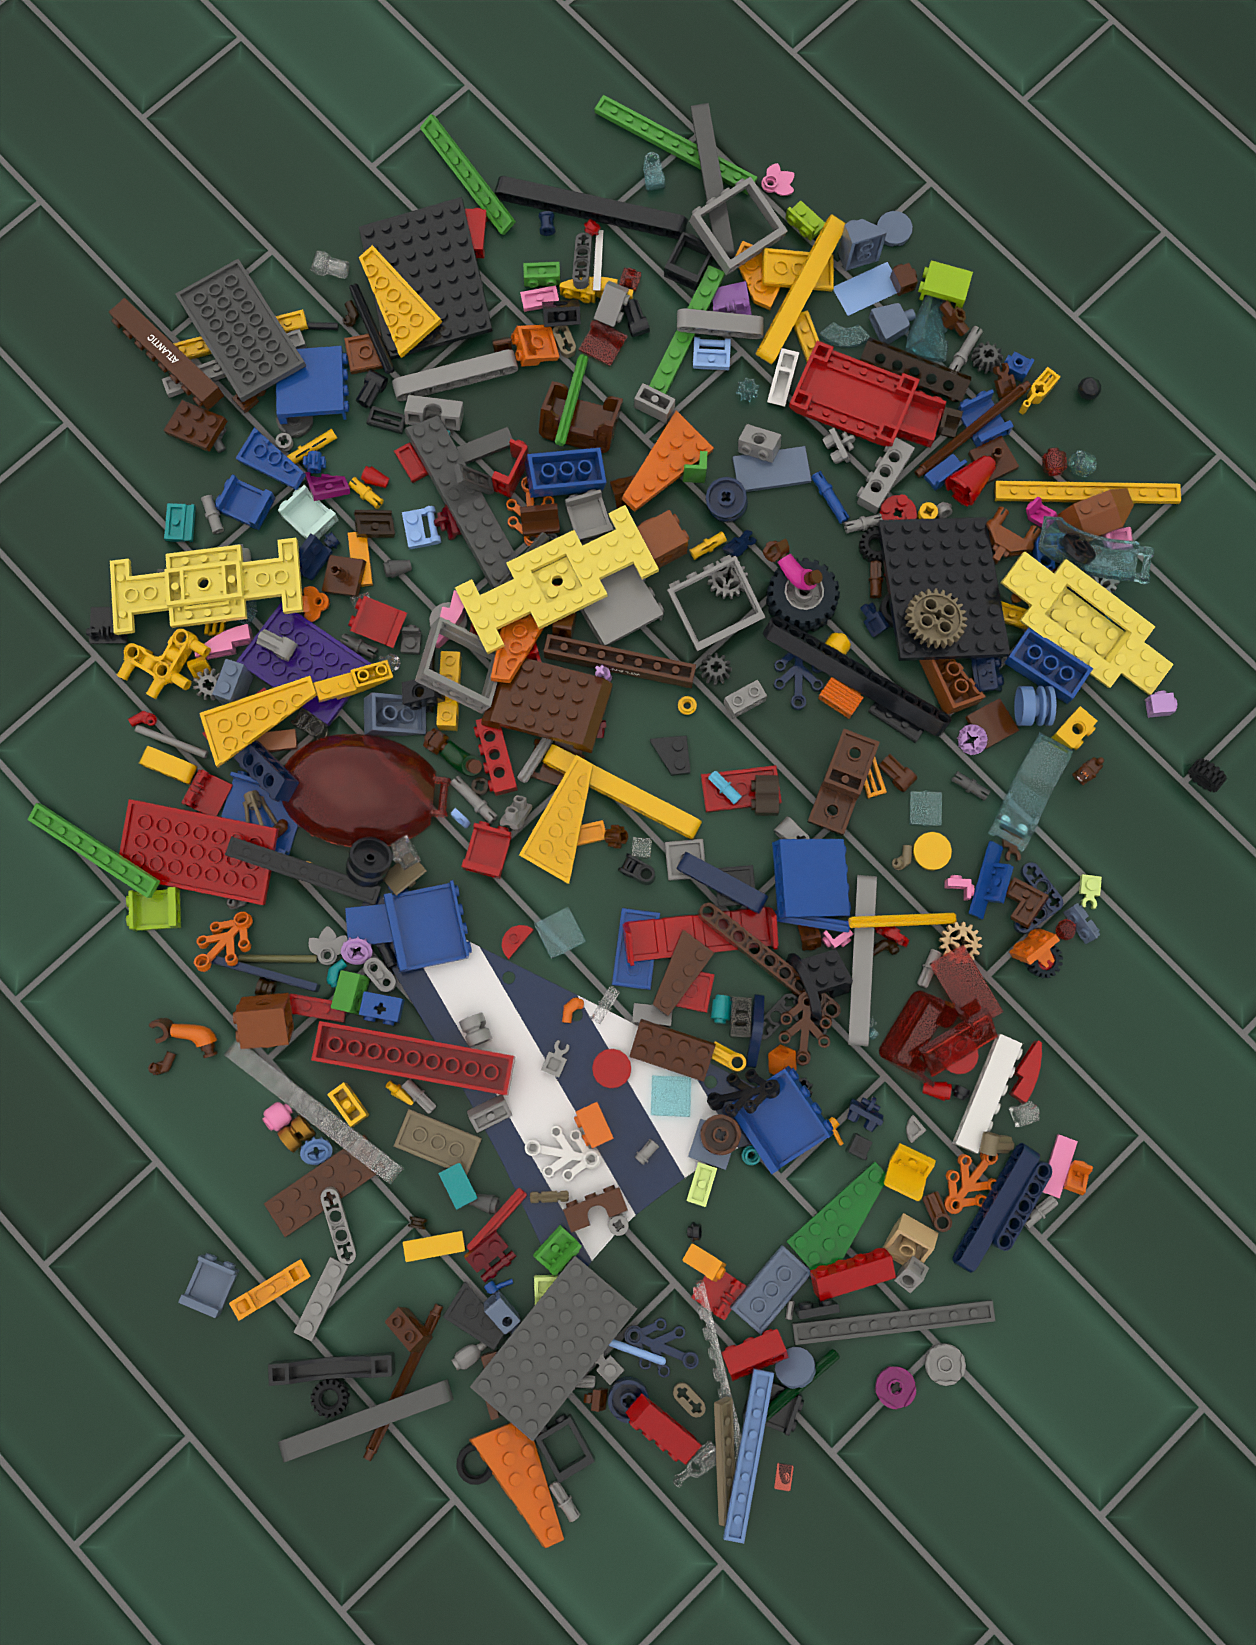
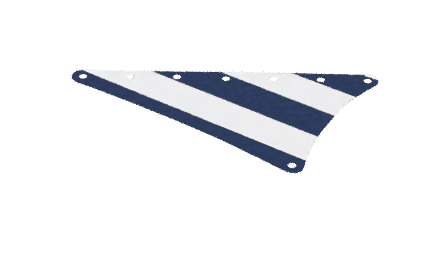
M378 896L375 905L385 904L384 898ZM367 902L362 903V906L373 905ZM471 942L472 953H469L468 959L399 973L398 965L392 967V971L435 1042L468 1047L465 1039L467 1034L462 1031L459 1022L472 1015L483 1013L486 1020L485 1028H489L493 1039L471 1048L516 1057L509 1095H503L512 1116L486 1128L485 1131L496 1149L515 1190L521 1188L527 1194V1197L521 1203L541 1245L561 1225L582 1245L576 1257L589 1266L592 1260L614 1236L609 1229V1221L612 1217L609 1218L604 1207L599 1205L593 1206L588 1211L591 1225L571 1233L563 1211L564 1208H567L566 1203L576 1199L578 1203L585 1200L584 1196L596 1192V1195L604 1193V1188L614 1185L615 1188H620L628 1209L617 1215H623L629 1222L658 1197L693 1173L698 1162L707 1164L690 1158L688 1155L700 1119L707 1120L709 1117L719 1114L727 1115L725 1107L736 1101L725 1102L721 1109L714 1111L707 1103L708 1095L713 1092L723 1095L741 1091L729 1085L727 1077L730 1073L710 1063L706 1077L711 1075L717 1080V1085L710 1089L705 1086L703 1081L629 1057L638 1030L637 1025ZM389 943L395 955L393 943ZM510 971L514 973L515 981L513 983L506 984L503 981L502 977L505 972ZM578 997L584 1001V1007L580 1009L583 1013L582 1019L580 1021L572 1020V1023H563L564 1005L572 998ZM557 1040L560 1041L558 1046L560 1050H564L567 1044L570 1046L569 1051L562 1056L567 1061L559 1078L541 1070L548 1053H555L554 1045ZM607 1049L622 1051L627 1055L631 1063L629 1079L625 1084L617 1088L603 1087L593 1076L592 1066L594 1059L599 1053ZM740 1079L741 1081H743L744 1083H746V1084L749 1085L750 1087L755 1088V1086H753V1085L749 1084L748 1082H746V1081ZM463 1088L473 1108L500 1095ZM598 1102L614 1138L594 1148H591V1145L588 1146L589 1149H595L600 1153V1165L594 1169L585 1168L577 1173L571 1181H565L562 1177L563 1171L572 1169L581 1162L571 1160L555 1171L552 1177H545L543 1175V1168L547 1165H552L562 1157L541 1153L530 1156L525 1152V1144L530 1140H536L540 1145L563 1149L557 1139L550 1134L553 1126H559L574 1152L582 1153L576 1141H572L570 1138V1132L574 1129L579 1130L582 1135L585 1134L582 1127L578 1128L574 1117L577 1116L576 1111ZM741 1127V1138L736 1149L751 1144ZM559 1128L553 1129L552 1132L555 1136L560 1134ZM577 1131L573 1132L572 1138L578 1139L579 1133ZM651 1139L659 1148L648 1159L649 1162L643 1165L635 1158L636 1152H639ZM531 1144L529 1147L530 1151L535 1152L537 1146ZM589 1155L588 1161L590 1163H593L595 1161V1156ZM550 1167L545 1169L546 1175L552 1174L553 1171ZM570 1171L565 1172V1178L570 1179L572 1173ZM568 1191L569 1201L560 1202L558 1200V1202L542 1203L539 1201V1203H531L530 1193Z

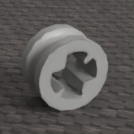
M280 433L275 440L277 447L283 452L290 451L294 444L291 436L287 433ZM287 439L288 444L282 445L281 441Z

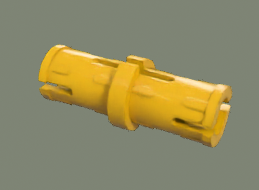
M356 477L352 478L354 483L350 481L349 487L357 492L362 500L368 501L375 509H379L378 503L382 505L384 500L376 495L371 487H366Z
M721 531L709 539H704L696 547L689 549L690 554L696 560L707 552H713L714 548L727 542V539Z

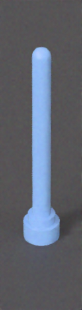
M613 1339L609 1344L610 1347L656 1364L665 1365L666 1359L662 1356Z

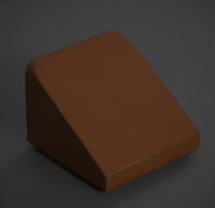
M510 337L492 340L495 353L512 349Z

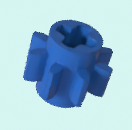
M309 451L308 456H303V465L309 473L318 474L321 473V468H326V459L319 451Z

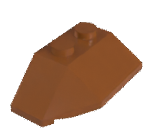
M1127 488L1110 489L1072 504L1057 515L1056 521L1062 534L1075 533L1080 536V540L1089 541L1123 528L1134 504Z

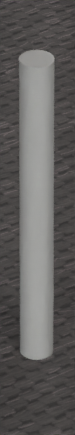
M137 725L135 728L137 733L202 758H206L208 755V751L143 726Z

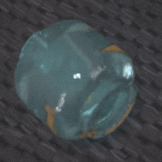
M1078 450L1070 456L1068 465L1072 473L1081 477H1087L1095 471L1097 460L1093 454Z

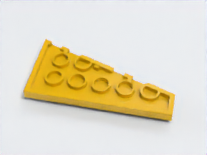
M372 245L359 256V259L396 345L398 354L402 358L440 325L442 320Z

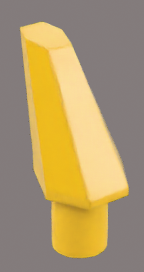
M391 1081L386 1084V1088L391 1091V1095L408 1105L414 1103L413 1099L401 1088L400 1084L395 1085Z

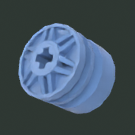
M1018 686L1014 700L1015 720L1018 726H1032L1034 720L1038 726L1043 724L1046 726L1053 725L1056 716V695L1052 686H1046L1045 688L1038 686L1036 692L1032 686Z

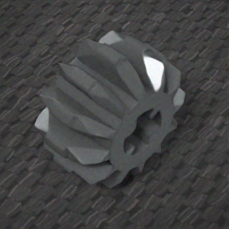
M989 341L985 345L981 342L978 347L974 348L971 360L974 361L973 367L978 366V372L982 369L985 374L988 371L993 373V367H1000L1003 355L1000 354L1001 348L996 349V343L991 346Z
M715 653L714 658H712L709 654L707 655V660H702L701 663L704 666H700V671L703 672L701 677H708L706 680L707 684L711 680H713L714 686L717 685L718 680L721 684H724V678H730L728 673L732 671V668L728 667L730 665L729 660L724 661V655L718 658V653ZM714 666L718 667V672H714Z

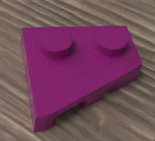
M305 472V479L314 501L350 494V488L345 476L322 474L321 477L311 476V473Z

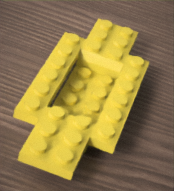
M1023 552L1001 581L1002 585L1029 604V608L1019 621L1092 667L1093 670L1090 675L1107 688H1111L1121 674L1145 693L1152 695L1174 665L1145 643V640L1155 628L1153 624L1067 559H1064L1053 573L1028 553ZM1067 586L1071 588L1073 591H1075L1077 594H1079L1081 597H1083L1094 607H1096L1098 610H1100L1102 613H1104L1106 616H1108L1110 619H1112L1115 623H1117L1126 631L1120 629L1118 626H1116L1114 623H1112L1110 620L1104 617L1101 613H1099L1097 610H1095L1093 607H1091L1089 604H1087L1085 601L1079 598L1076 594L1070 591L1067 588Z

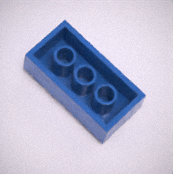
M600 448L527 454L525 460L530 498L586 493L591 489L603 491L607 483Z
M1029 627L1004 662L1038 686H1043L1044 688L1052 686L1056 697L1066 704L1075 697L1093 670L1092 667Z

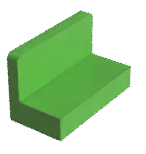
M700 451L698 465H684L683 482L705 483L708 451Z
M341 970L331 1008L359 1015L364 991L367 992L370 978Z

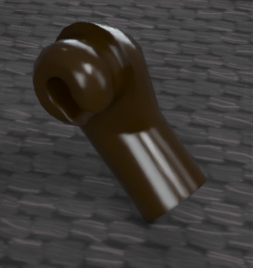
M350 300L344 304L348 315H345L346 318L342 319L343 324L347 327L354 326L359 317L353 301Z
M881 940L874 945L873 956L884 950L889 951L891 955H896L900 949L895 941Z

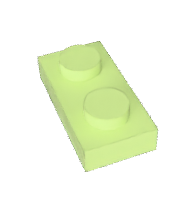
M700 1162L697 1163L686 1201L706 1207L717 1168Z

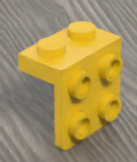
M899 1143L890 1157L884 1185L909 1198L920 1201L923 1196L926 1179L934 1168L936 1160Z

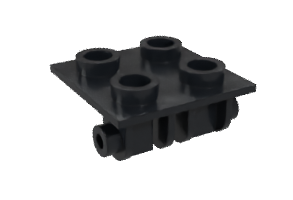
M91 607L90 628L86 629V635L89 636V644H127L128 634L116 635L114 633L112 607Z

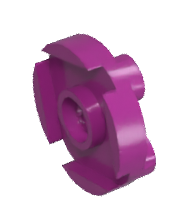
M888 1366L876 1378L875 1393L878 1399L888 1408L898 1409L906 1407L912 1403L916 1395L914 1378L911 1373L902 1367ZM899 1382L900 1391L892 1393L891 1384Z

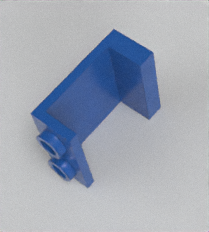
M993 389L987 392L982 391L971 400L967 398L960 403L958 410L963 411L961 421L965 428L994 406L991 399L994 393ZM999 414L971 438L976 447L1001 435L1004 437L1010 434L1014 426L1010 420L1004 422Z

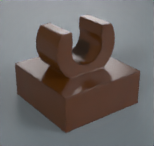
M600 1387L593 1389V1393L584 1394V1403L592 1404L591 1411L600 1412L606 1410L608 1388Z

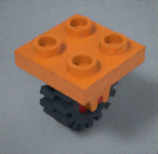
M1040 928L1030 931L1023 941L1017 942L1013 949L1009 951L1013 958L1025 962L1024 964L1028 967L1027 970L1041 978H1050V975L1055 976L1056 973L1054 971L1059 972L1061 969L1058 966L1063 965L1062 962H1059L1063 960V956L1059 955L1062 952L1055 946L1060 939L1056 934Z

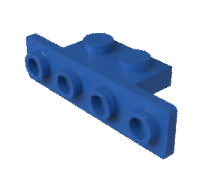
M993 841L988 843L969 914L978 919L984 918L988 902L1004 903L1014 868L1010 864L999 863L1003 847Z

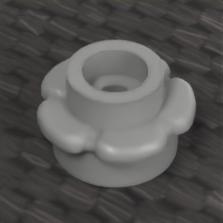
M941 502L936 506L939 518H947L952 514L951 504Z

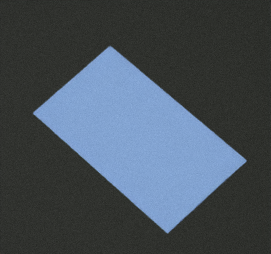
M888 262L834 286V292L847 316L897 293L890 279L892 269Z

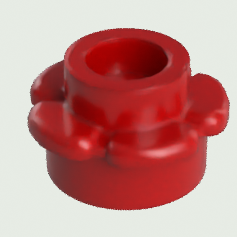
M589 219L588 222L584 223L586 233L594 236V234L599 235L601 227L595 221Z

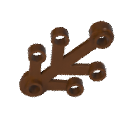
M806 991L799 995L798 1004L788 1012H783L780 1018L784 1025H789L792 1022V1017L803 1010L802 1018L786 1031H781L779 1034V1041L787 1044L790 1042L791 1037L801 1029L800 1049L796 1051V1062L799 1065H807L811 1059V1054L807 1050L809 1030L818 1039L820 1047L826 1048L830 1045L829 1036L824 1035L810 1018V1004L804 1002L808 998ZM822 1011L820 1025L822 1028L828 1029L832 1025V1019ZM783 1016H789L790 1020L784 1021ZM827 1019L830 1021V1023L828 1025H824L822 1021ZM786 1034L788 1039L783 1040L781 1036ZM825 1038L828 1040V1042L826 1044H822L821 1039ZM801 1055L806 1056V1060L801 1061L799 1057Z

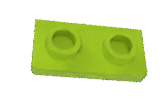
M802 201L798 202L793 208L789 207L786 211L785 218L787 222L797 228L800 234L810 241L821 232L825 224Z

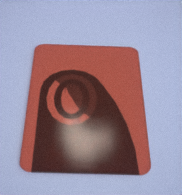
M777 1464L775 1489L791 1490L793 1465Z

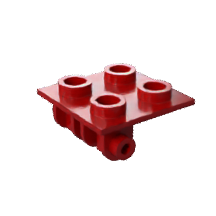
M199 769L181 803L201 813L217 816L233 785L209 774L205 770Z
M726 1271L717 1282L712 1281L705 1275L691 1298L709 1309L717 1317L725 1320L732 1310L730 1306L746 1288V1285Z

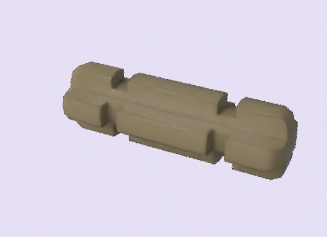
M568 1191L530 1193L531 1203H539V1201L542 1203L558 1202V1200L560 1202L569 1201Z

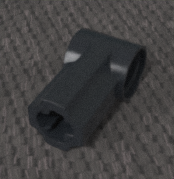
M629 299L627 306L623 305V309L628 320V329L631 337L634 338L650 333L647 318L643 316L638 300Z
M369 370L364 379V386L356 398V402L366 409H371L378 394L385 390L388 378L373 370Z

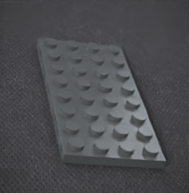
M239 259L175 294L241 402L248 400L306 367L304 360Z
M574 1256L471 1384L470 1388L530 1440L534 1441L635 1313L637 1307L579 1258Z

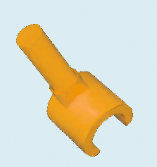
M831 1117L829 1121L833 1126V1134L839 1146L843 1145L844 1143L836 1130L840 1124L835 1118Z

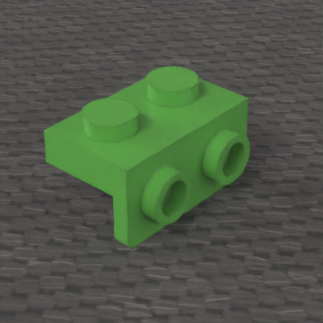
M559 262L523 263L524 287L536 288L538 286L550 287L560 285Z
M559 1225L533 1256L553 1276H556L563 1271L569 1260L579 1253L582 1245L565 1228Z

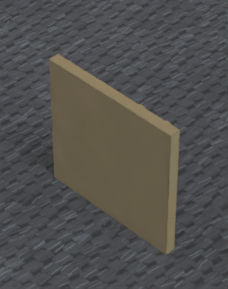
M410 852L389 869L385 882L397 896L408 886L411 888L416 884L415 880L422 876L426 870Z

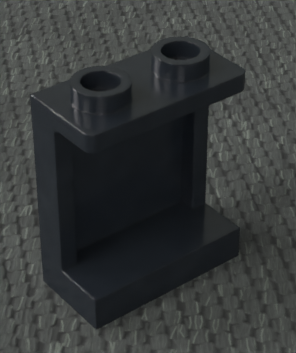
M772 1383L769 1403L781 1394L786 1387ZM801 1393L765 1423V1426L781 1431L788 1436L791 1431L794 1432L797 1425V1420L795 1419L797 1411L801 1412L804 1404ZM748 1396L741 1414L743 1419L745 1417Z

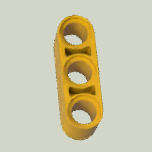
M150 746L146 747L139 762L142 766L189 785L198 768L187 761Z

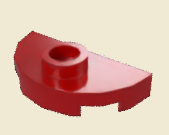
M517 925L505 933L502 939V949L508 959L512 957L534 929L525 925Z
M894 926L874 927L875 933L907 948L909 939L900 933V929Z

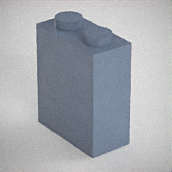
M225 659L212 695L222 705L243 699L248 693L254 676L244 664Z

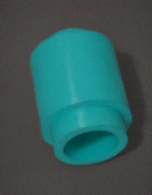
M715 995L711 1011V1019H714V1023L726 1024V1021H730L732 1008L730 996Z

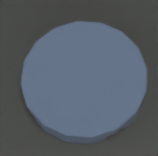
M899 211L885 213L877 223V226L887 231L884 244L887 246H901L909 240L912 234L913 226L911 220L907 215Z
M801 1347L786 1349L789 1358L776 1363V1375L781 1383L790 1389L803 1388L815 1376V1360L807 1350Z

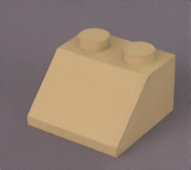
M903 1213L895 1223L883 1248L892 1255L894 1261L901 1265H904L912 1256H915L924 1263L934 1250L939 1233Z

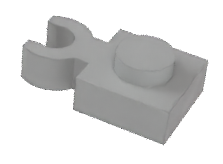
M559 1040L554 1045L555 1053H548L541 1068L542 1071L558 1078L567 1061L562 1056L570 1048L567 1044L564 1050H560L558 1048Z
M604 1352L595 1362V1364H599L596 1371L609 1385L624 1371V1368L611 1355L605 1358Z

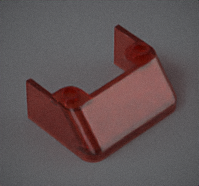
M916 991L910 996L880 1046L879 1055L911 1077L934 1087L935 1083L924 1075L926 1063L919 1059L938 1026L948 1028L954 1024L957 1017L972 1023L973 1019L953 1003L923 991Z

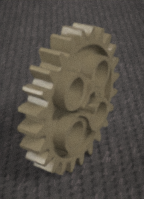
M937 588L932 593L930 589H927L925 593L921 591L918 596L915 595L909 602V607L905 611L907 613L905 620H909L906 627H912L909 633L916 634L914 639L921 638L920 644L926 641L928 648L931 644H934L935 649L939 645L945 648L947 644L952 646L964 634L963 630L967 627L964 623L967 621V618L963 616L966 611L960 610L963 604H956L958 598L951 599L952 593L946 596L945 590H942L939 594Z

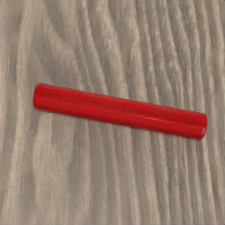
M518 1188L471 1240L467 1245L469 1251L494 1230H497L527 1197V1194L521 1188Z

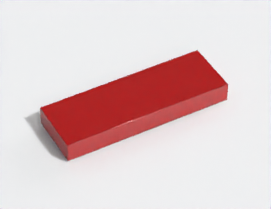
M290 993L292 1014L345 1023L347 1012L332 1009V1000Z

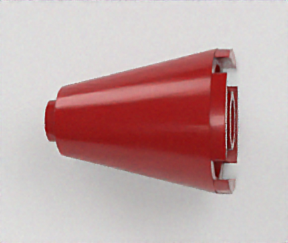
M990 456L978 458L945 479L946 489L948 491L952 490L954 493L952 497L964 506L973 505L996 469L995 460Z

